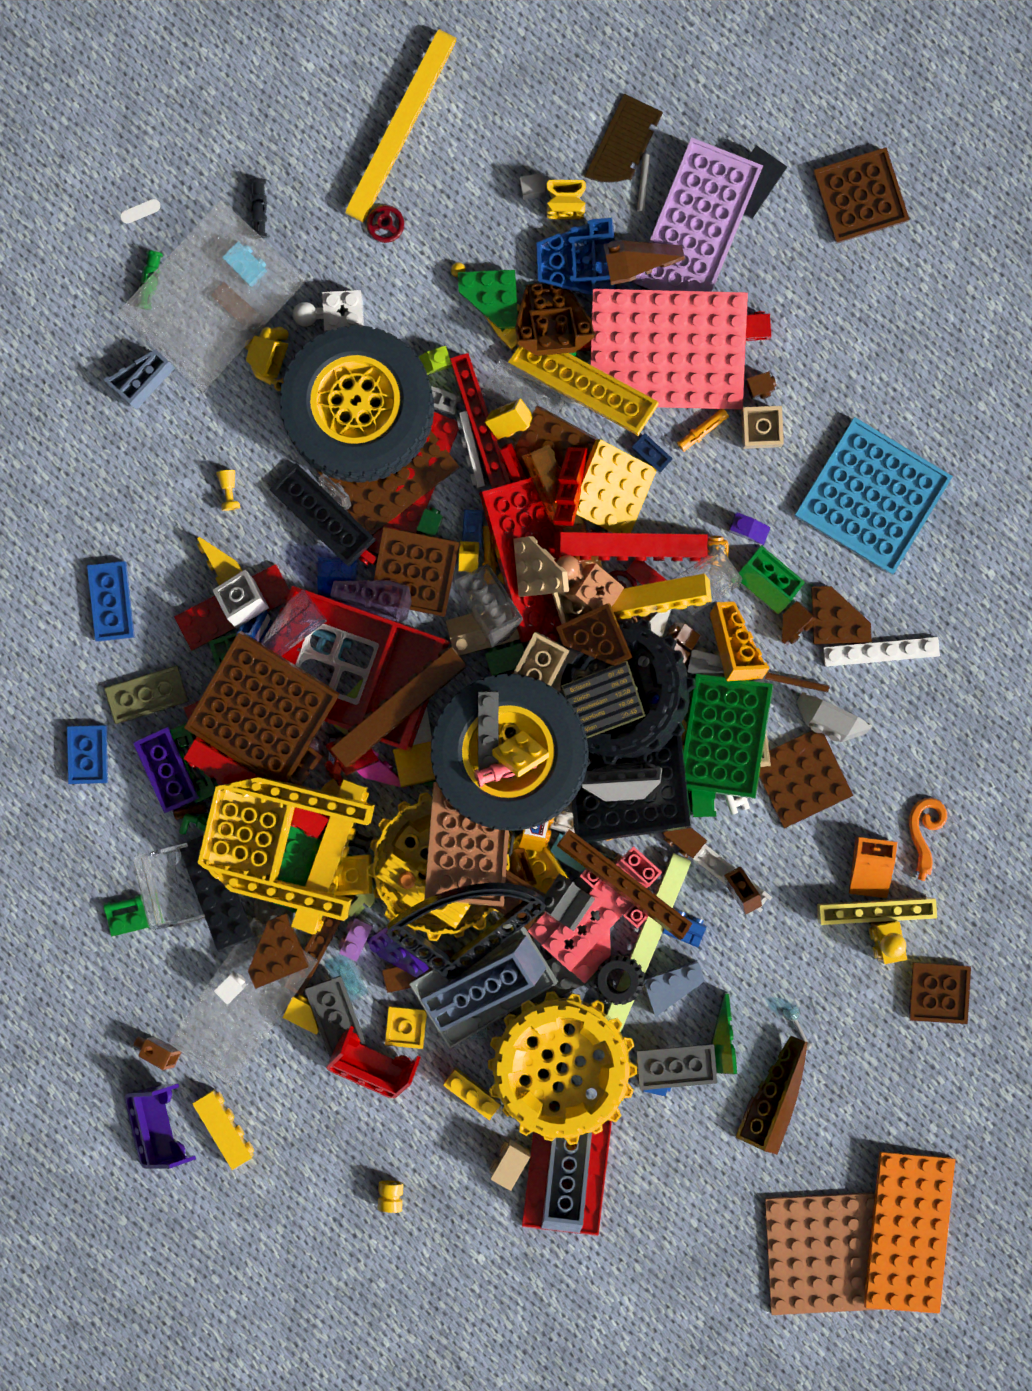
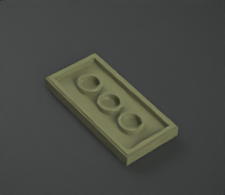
M178 665L104 688L115 724L189 702Z

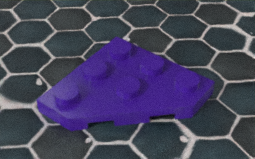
M387 926L367 940L370 949L380 958L414 977H418L429 969L424 962L388 937Z

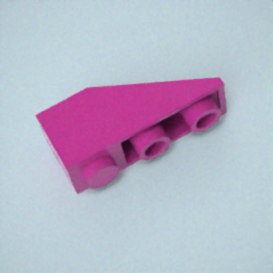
M373 748L351 765L363 778L401 787L399 776L391 771L393 767L386 760L384 762L380 761L377 758L379 754Z

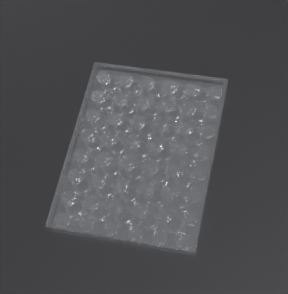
M220 200L117 314L204 393L307 279L230 207Z

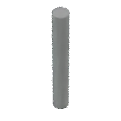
M643 154L637 206V212L642 213L645 212L650 164L649 154Z

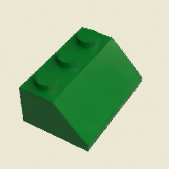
M762 545L735 576L741 584L745 585L755 596L764 601L778 614L792 601L805 583Z

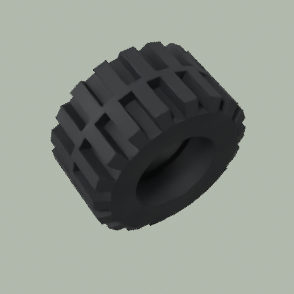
M616 955L609 957L599 965L598 970L595 972L594 984H596V991L600 993L599 996L602 999H606L605 1002H611L613 1005H625L632 1002L642 992L643 985L645 984V974L641 970V965H638L635 959H631L627 955ZM620 968L629 974L631 983L626 990L617 991L610 985L609 974L614 969Z

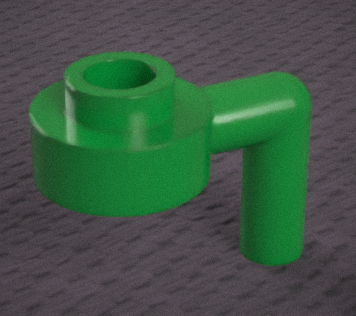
M205 813L199 816L185 814L179 833L185 835L190 822L195 823L198 829L205 832L209 814Z

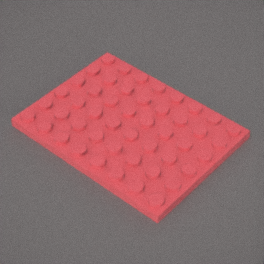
M593 289L592 324L595 337L591 340L590 365L657 400L659 403L657 407L743 409L748 293Z

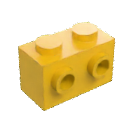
M520 398L492 410L485 423L499 440L503 437L508 438L517 431L526 430L530 426L533 416Z

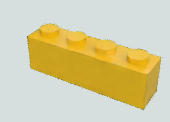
M214 1089L195 1100L193 1106L231 1170L252 1159L254 1148L249 1141L246 1142L243 1135L245 1134L242 1127L235 1124L233 1120L235 1117L231 1109H226L223 1104L225 1100L222 1094Z

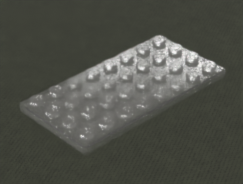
M256 917L250 923L255 938L234 946L169 1041L170 1045L231 1087L318 962L316 958L303 950L309 963L308 968L255 989L248 969L266 927V924ZM234 971L236 974L239 973L244 977L247 986L227 1005L214 990Z

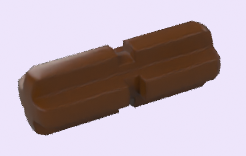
M202 802L190 807L176 809L173 811V815L178 820L182 819L187 813L197 815L206 812L207 809L205 803Z

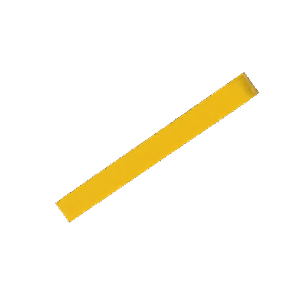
M441 29L436 32L354 192L345 214L362 223L365 221L456 43V37Z

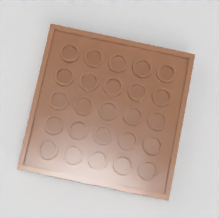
M875 1192L765 1198L771 1315L884 1310L864 1307Z

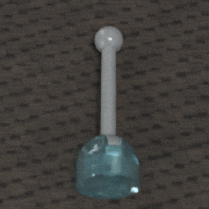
M792 1005L783 1010L787 1020L794 1021L803 1041L808 1042L798 1022L800 1012L797 1005ZM808 1042L807 1050H810L812 1048V1045L810 1042Z

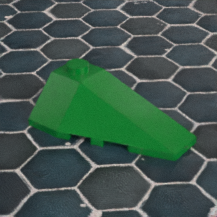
M723 992L711 1044H714L716 1073L737 1074L736 1052L732 1044L734 1034L732 1025H730L732 1016L728 992Z

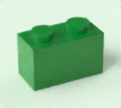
M517 641L507 643V647L500 649L499 646L488 649L489 653L485 655L491 676L516 669L525 652L522 643L518 644Z

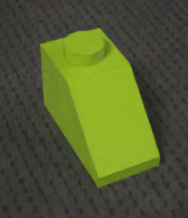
M446 346L418 356L427 375L452 367Z

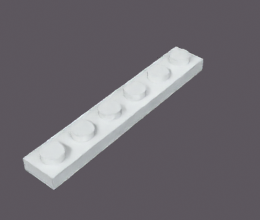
M938 637L824 647L823 655L824 666L827 667L940 656Z

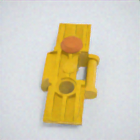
M391 853L376 877L404 895L401 899L402 903L412 907L424 901L425 885L416 879L418 873H421L426 877L427 868L421 862L418 868L415 869ZM451 903L430 913L456 928L470 905L466 903Z

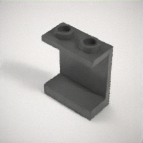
M559 873L544 896V911L574 931L595 898Z

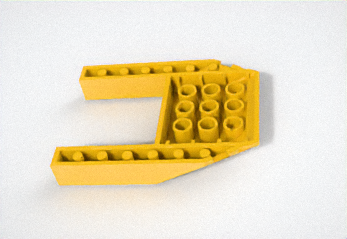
M261 777L217 786L211 804L198 864L207 869L214 878L222 882L231 892L342 921L346 920L349 915L352 899L278 880L294 809L297 807L369 825L371 824L375 804Z

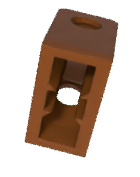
M138 1036L133 1044V1047L140 1050L138 1055L140 1058L162 1070L174 1068L182 1052L181 1049L156 1037L144 1039Z

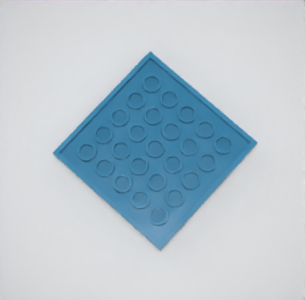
M854 417L794 516L891 575H894L953 476Z

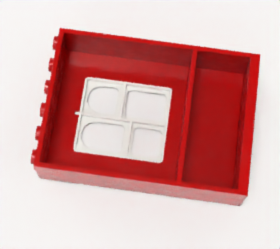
M292 586L286 592L285 600L287 601L285 607H282L279 612L278 618H280L278 626L276 625L273 629L272 636L274 638L267 648L299 668L308 659H315L334 666L335 670L329 687L335 691L343 671H349L363 677L357 698L353 699L340 694L324 720L348 730L356 723L358 725L364 721L363 717L368 712L372 711L374 713L379 708L378 704L385 698L389 700L393 697L395 689L401 685L403 687L409 683L408 679L413 674L417 673L419 675L424 670L423 666L430 660L434 662L438 659V653L444 648H448L450 642ZM324 629L336 634V639L329 655L318 653L311 647L310 637L316 630ZM345 638L365 643L374 648L370 663L366 669L338 659V654ZM429 700L380 741L406 751H411Z

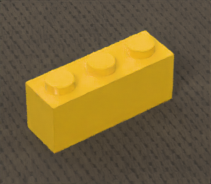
M457 1067L453 1069L444 1081V1087L489 1121L501 1106V1101L498 1098L491 1097L490 1092Z

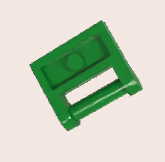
M142 894L135 895V898L103 904L111 937L150 927ZM134 905L138 906L137 911L117 916L113 915L114 910Z

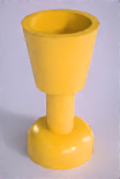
M235 470L216 472L221 489L225 490L226 502L221 504V510L240 509V503L234 501L232 488L235 487Z

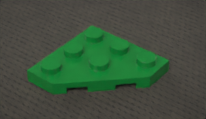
M515 270L458 272V288L461 296L466 298L498 329L515 328L518 318Z

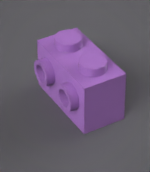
M356 917L354 921L350 920L346 928L349 933L346 938L342 937L338 946L341 949L339 954L357 962L374 924L359 917Z

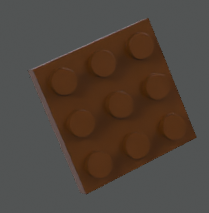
M912 962L909 1020L968 1024L971 966Z

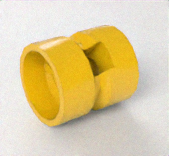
M391 1180L379 1182L378 1193H380L381 1197L378 1198V1211L387 1213L402 1211L403 1199L399 1196L403 1195V1182Z

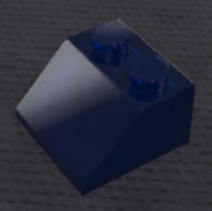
M318 557V595L326 598L356 599L358 560L356 559L348 567L340 558Z

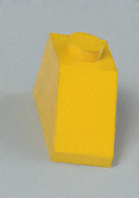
M300 994L298 996L294 995L282 1018L317 1035L319 1027L308 998Z

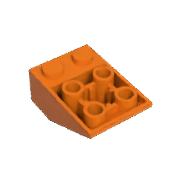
M855 837L849 894L881 898L888 897L898 842Z

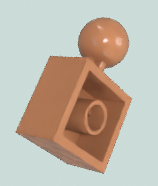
M564 555L556 561L560 567L567 571L568 580L572 579L575 581L566 597L585 613L607 603H610L612 607L624 589L619 582L597 564L586 565L581 572L579 562L573 556Z

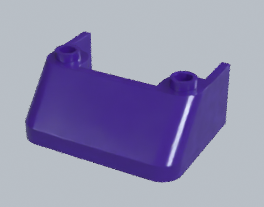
M178 1083L162 1084L133 1091L125 1095V1104L138 1159L141 1166L145 1169H170L196 1159L195 1155L185 1156V1146L179 1141H174L165 1104L171 1101V1090L178 1088Z

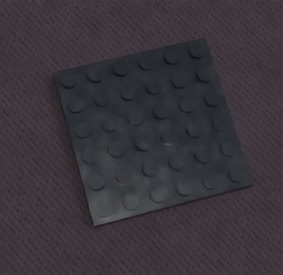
M631 723L626 726V732L632 730ZM672 736L665 746L656 752L648 754L646 762L660 766L662 773L660 784L644 799L604 801L584 789L581 785L580 790L572 800L574 833L588 843L692 828L682 736ZM603 758L597 763L591 761L587 771H592L597 767L605 765ZM629 759V760H626V761H616V763H632V762H634L632 759Z

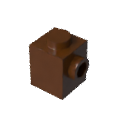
M769 371L747 378L745 381L751 399L760 397L762 400L771 397V393L774 392L777 386L774 376H771Z

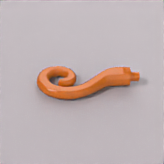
M932 797L919 800L913 806L909 815L910 834L919 854L916 871L919 872L918 880L925 881L927 874L931 875L933 859L931 851L919 829L920 814L926 808L937 810L939 818L936 822H932L930 815L927 813L922 817L923 825L929 830L942 828L947 820V811L944 804Z

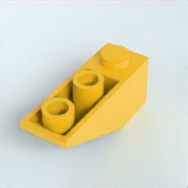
M201 537L197 538L199 541L197 546L202 554L205 553L208 557L206 562L210 570H215L218 575L215 579L219 586L243 571L236 560Z

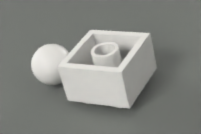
M361 290L322 292L323 308H315L309 302H301L293 310L294 321L303 327L312 325L316 319H324L325 332L331 329L337 330L338 327L343 326L347 328L350 325L364 326ZM342 309L348 311L345 312V316H341L339 313Z

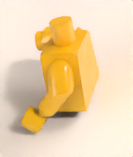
M265 327L259 336H254L252 340L249 339L245 343V349L248 350L246 362L251 365V369L257 379L269 385L272 383L277 391H281L279 382L283 383V378L278 380L275 378L278 377L288 347L287 343L281 341L287 340L289 334L282 327Z

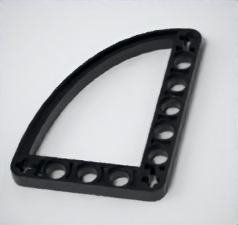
M479 883L462 886L432 896L402 912L387 924V935L443 977L455 979L545 910L544 897L534 890L510 883ZM508 896L524 900L452 957L407 926L409 923L435 909L469 898ZM519 913L527 914L525 917L522 918L517 917V914ZM505 924L512 925V927L508 929H505L502 926ZM490 935H497V936H498V938L493 939V940H492V939H489L488 937H489ZM409 937L415 939L413 942L405 941V939ZM476 946L484 947L482 950L474 949ZM423 947L429 949L426 952L419 951V949ZM465 956L470 958L468 961L460 960V958ZM439 957L442 958V961L434 962L433 959Z

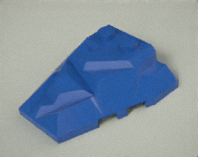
M612 218L592 219L582 226L570 228V231L563 234H556L537 242L539 282L592 296L593 289H616V284L611 285L604 244L615 241Z

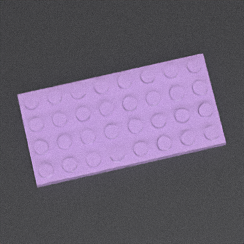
M691 137L649 242L682 245L685 260L665 268L656 267L652 269L650 274L644 272L636 275L633 283L649 290L712 292L763 165Z

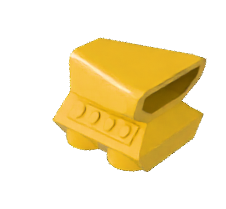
M549 180L547 182V190L552 199L547 202V218L552 220L583 219L586 203L579 198L586 189L585 181Z

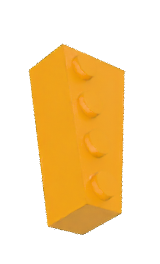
M735 601L716 602L710 612V618L726 681L763 679L769 670L767 662L764 663L760 649L755 646L752 640L754 637L745 627V620Z

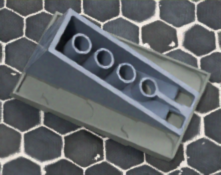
M505 924L502 927L508 929L511 928L512 925ZM522 927L457 978L447 979L434 969H431L417 977L409 985L447 1046L451 1049L520 1007L525 1001L531 1000L558 983V980L526 928ZM490 935L488 938L493 940L498 938V936ZM476 946L474 949L482 950L484 947ZM466 956L460 958L461 961H468L470 959Z

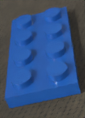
M127 562L87 565L95 642L135 638Z

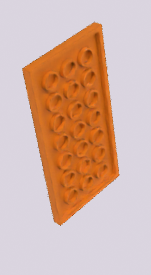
M879 1151L864 1297L865 1308L940 1314L955 1169L954 1158Z

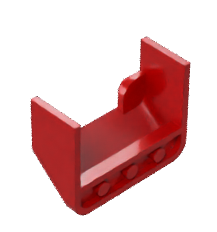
M350 1026L342 1034L326 1067L327 1070L385 1097L397 1098L412 1084L421 1057L416 1056L411 1061L409 1057L399 1055L392 1059L361 1045L358 1035L353 1032L354 1027Z

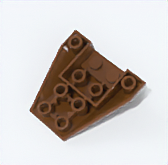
M545 283L526 285L515 326L518 345L536 356L575 353L595 337L592 320L569 289Z

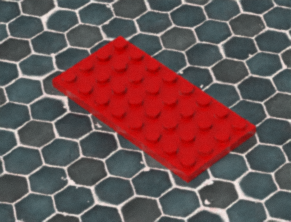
M549 473L479 493L521 642L531 640L534 632L539 633L547 607L557 610L552 593L519 597L513 541L515 538L533 536L538 541L537 544L552 555L555 562L561 557L555 556V532L566 531L564 525H555L553 522L558 504Z

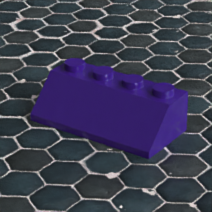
M168 727L133 743L164 814L199 798Z

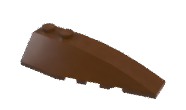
M794 1036L789 1037L778 1055L779 1059L768 1070L767 1078L758 1086L759 1090L755 1097H751L735 1138L765 1152L778 1155L797 1101L808 1042Z

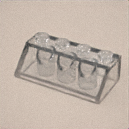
M487 563L455 580L459 595L492 648L510 639L523 620V617L490 565Z

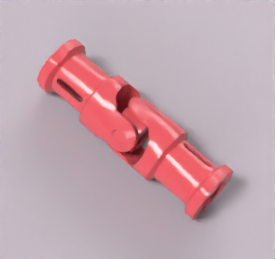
M501 762L499 764H491L490 767L480 771L478 769L474 770L475 779L479 787L491 781H500L502 776L503 778L515 776Z

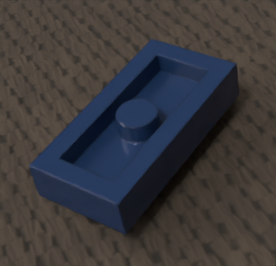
M645 433L632 446V449L654 467L659 474L673 460L669 454Z

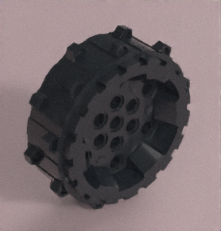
M626 618L617 620L632 655V658L626 661L631 673H636L634 683L637 691L641 692L639 698L645 717L629 722L632 724L630 732H626V726L629 724L626 723L587 738L588 758L596 763L602 758L605 764L615 765L616 761H626L632 759L637 765L646 763L648 754L661 749L672 736H681L685 729L682 721L689 707V692L696 688L695 679L687 676L682 652L675 650L677 641L671 635L660 637L651 631V622L641 618L637 623H634V620ZM563 646L570 651L551 686L565 697L562 685L614 665ZM649 658V664L643 667V660ZM659 695L658 702L653 704V697Z

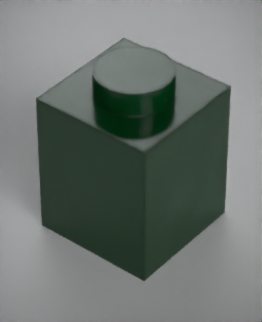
M430 507V510L425 509L417 532L436 536L443 520V515H440L441 511Z

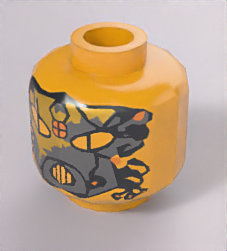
M723 536L708 537V557L705 559L711 561V564H722V561L726 560L729 556L728 541Z

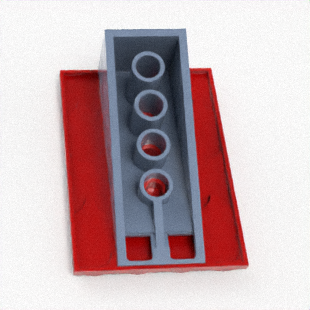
M549 1104L550 1108L554 1111L560 1109L558 1104ZM607 1120L602 1124L603 1130L596 1135L593 1132L580 1135L578 1143L569 1145L565 1138H554L553 1141L544 1140V1136L533 1131L522 1227L592 1236L599 1235L612 1121Z

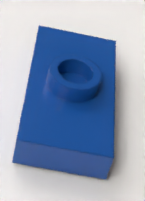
M464 509L462 541L479 542V549H481L483 510Z

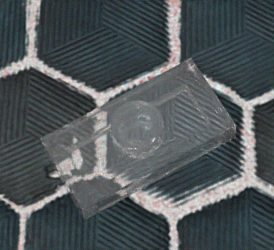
M322 474L319 477L320 486L344 509L350 508V498L339 483L335 484L325 474Z

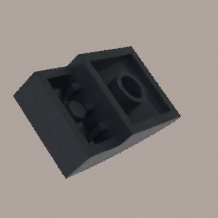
M757 145L747 157L748 160L763 165L744 212L751 219L754 218L787 169L785 164Z

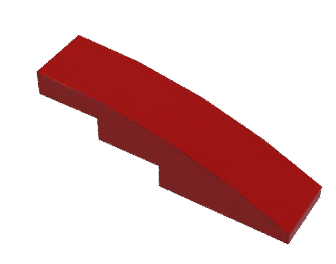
M568 447L558 478L560 487L556 496L558 505L553 518L555 525L573 526L586 465V448Z

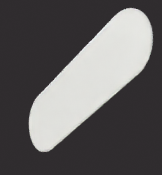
M152 199L125 210L121 214V220L124 223H131L153 214L160 209V202Z

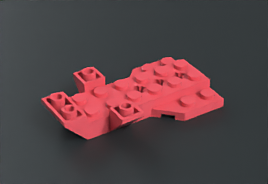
M634 846L615 863L646 888L650 887L662 873ZM587 869L583 871L580 877L592 887L588 894L594 897L595 900L578 924V926L586 925L587 932L578 933V926L572 931L546 912L527 931L584 984L598 970L599 965L611 956L610 928L623 915L638 928L648 918V915ZM591 911H599L600 918L591 919ZM566 939H568V940L572 939V940H573V943H572V944H573V947H572V948H570V947L566 948V947H565V945H566L565 940H566Z

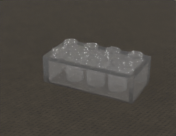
M499 359L482 390L483 397L500 406L521 398L532 414L538 405L558 416L567 399L566 396L560 394L541 380L502 359Z

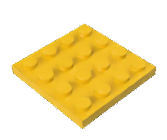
M596 439L585 465L576 515L611 533H631L657 470L600 439Z

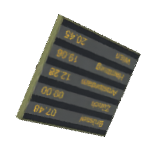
M627 661L562 685L565 698L579 715L587 738L645 717L637 687L635 686Z

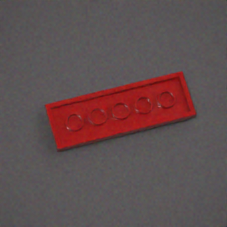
M277 564L252 576L269 607L267 609L268 612L286 603L285 595L289 587ZM216 596L174 616L191 651L236 629L227 619Z

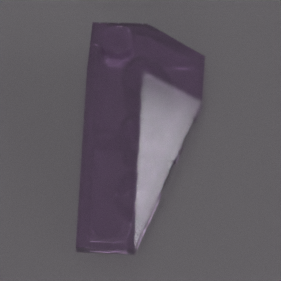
M392 580L334 581L329 598L397 623L407 620L412 602L409 586Z

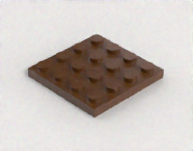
M887 147L813 170L835 244L910 220Z
M537 405L532 414L533 418L530 426L523 431L514 450L526 476L525 479L549 473L555 495L557 496L560 487L558 478L568 447L586 448L587 462L593 445L598 438Z
M384 526L370 602L445 617L460 541Z
M811 730L769 750L771 766L760 768L759 778L784 829L853 796L823 733H816Z

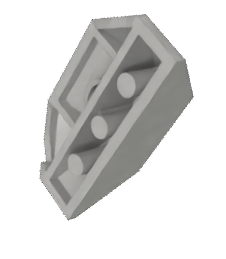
M802 692L797 698L796 702L806 726L816 733H823L829 736L833 741L844 742L865 735L872 727L870 723H866L863 719L822 699L810 696L805 692Z
M635 762L616 763L615 765L605 764L592 771H586L582 786L604 801L644 799L660 784L662 768L647 762L641 765H637Z

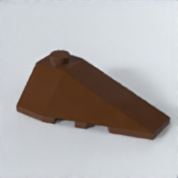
M623 240L604 244L611 285L635 280L636 275L644 272L650 274L652 269L656 267L665 268L685 260L682 245Z

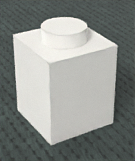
M233 971L214 992L228 1005L247 984L242 975L236 974Z

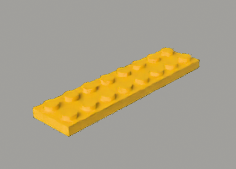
M519 345L508 361L509 366L637 436L659 405L657 400L569 353L536 356Z

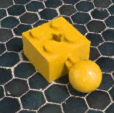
M900 921L871 923L872 928H869L871 940L874 939L875 947H873L874 957L883 964L907 960L906 941L902 935Z

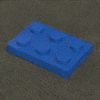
M107 726L67 727L68 784L108 783Z

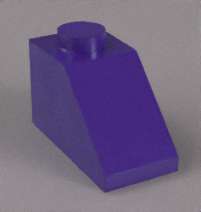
M736 512L728 532L764 546L770 527L754 518Z

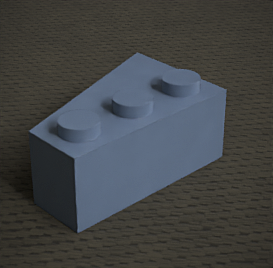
M155 349L136 360L134 364L120 369L118 373L111 377L108 376L103 380L137 410L175 367Z
M697 960L644 977V985L655 1017L705 981Z

